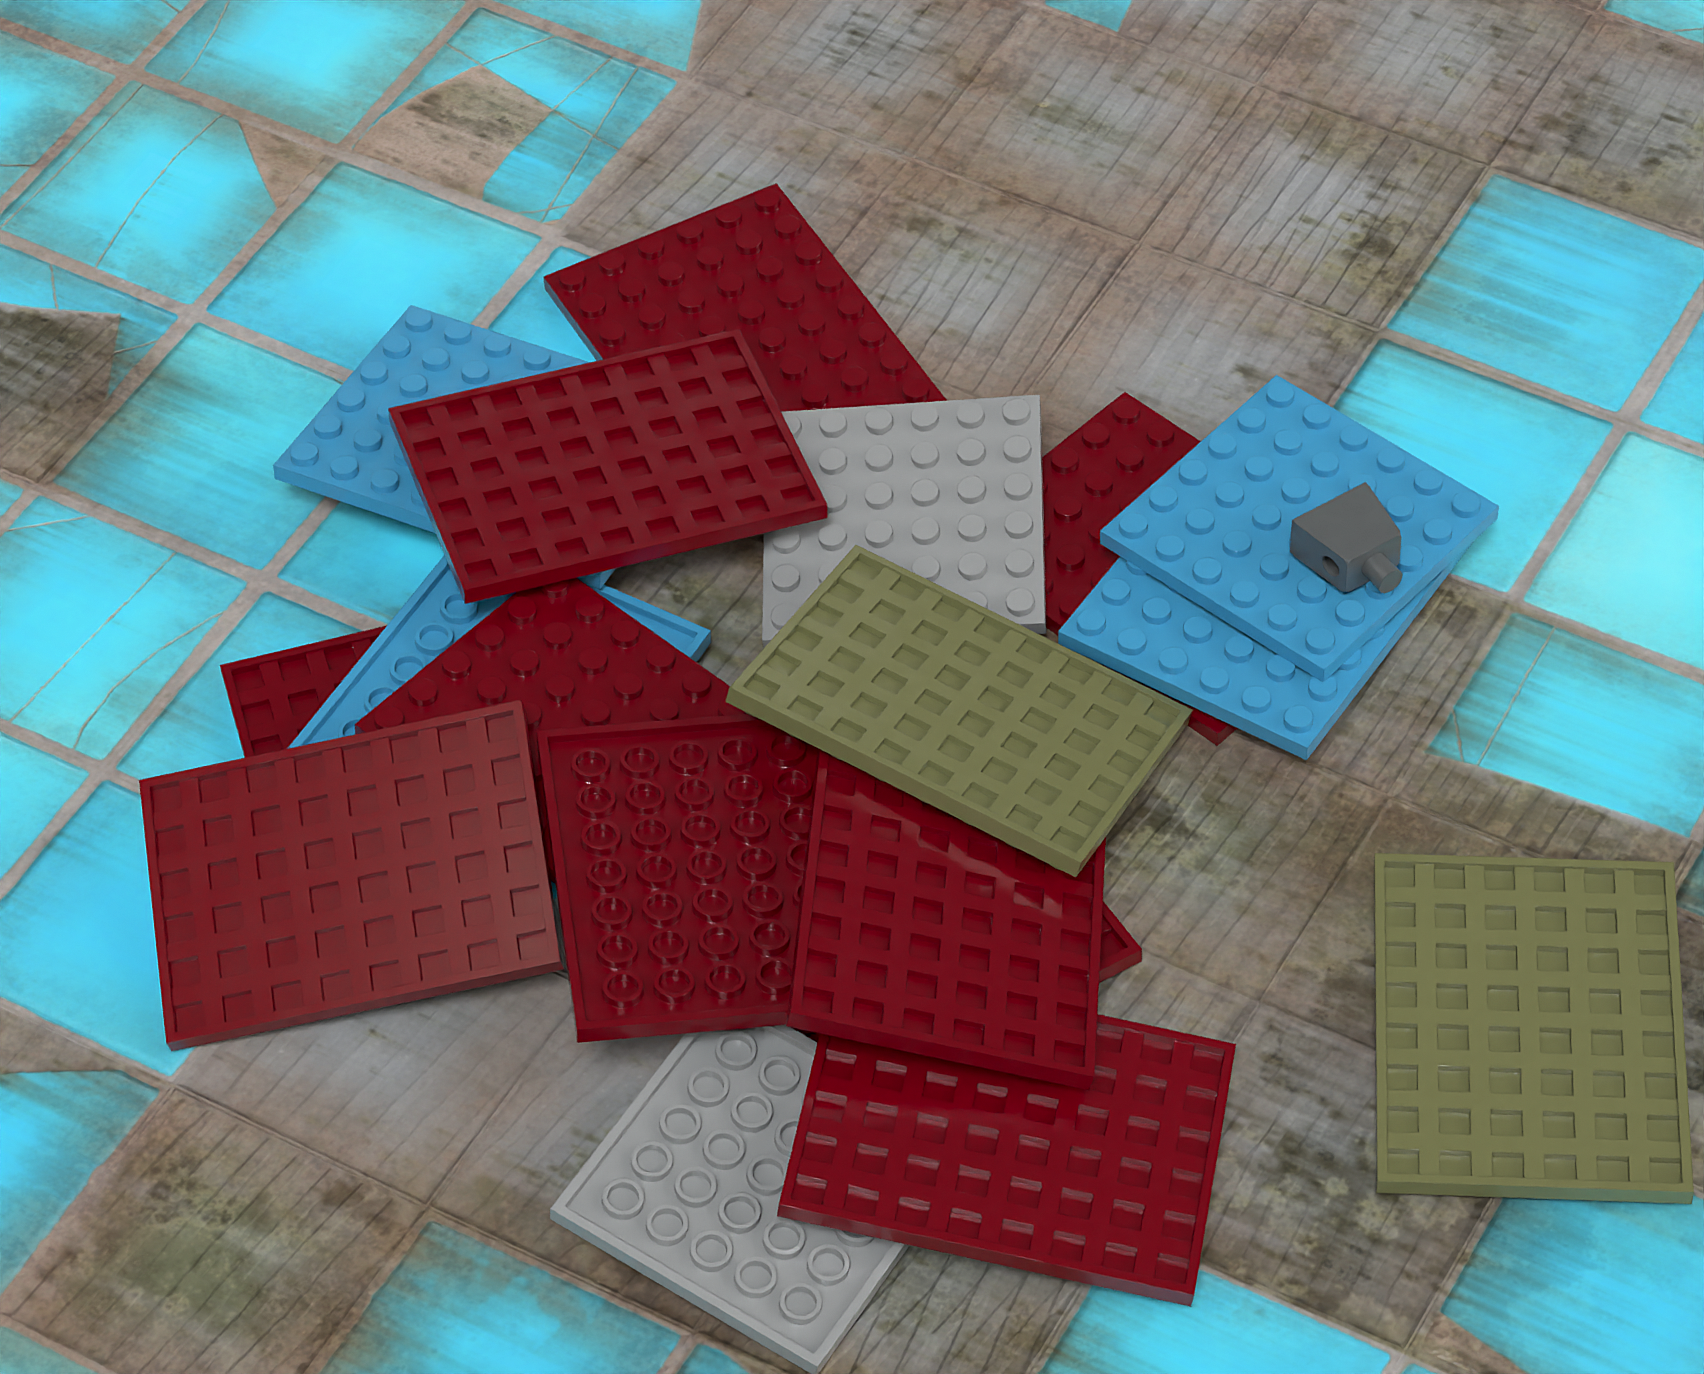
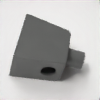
M1366 482L1292 520L1290 552L1340 591L1350 592L1370 581L1381 593H1388L1398 586L1403 576L1402 572L1396 567L1400 561L1402 539L1400 530Z

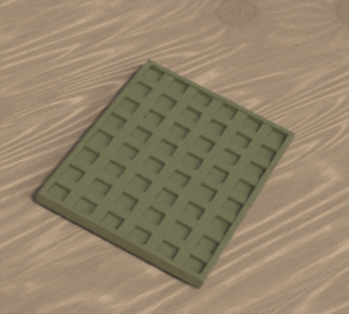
M855 545L733 682L729 687L725 701L747 714L787 732L792 737L801 739L831 754L834 758L843 760L873 775L878 780L887 782L918 798L920 801L930 804L962 820L964 823L974 826L1074 877H1077L1188 725L1193 712L1192 709L858 545Z
M1375 853L1376 1193L1692 1204L1694 1186L1674 862Z

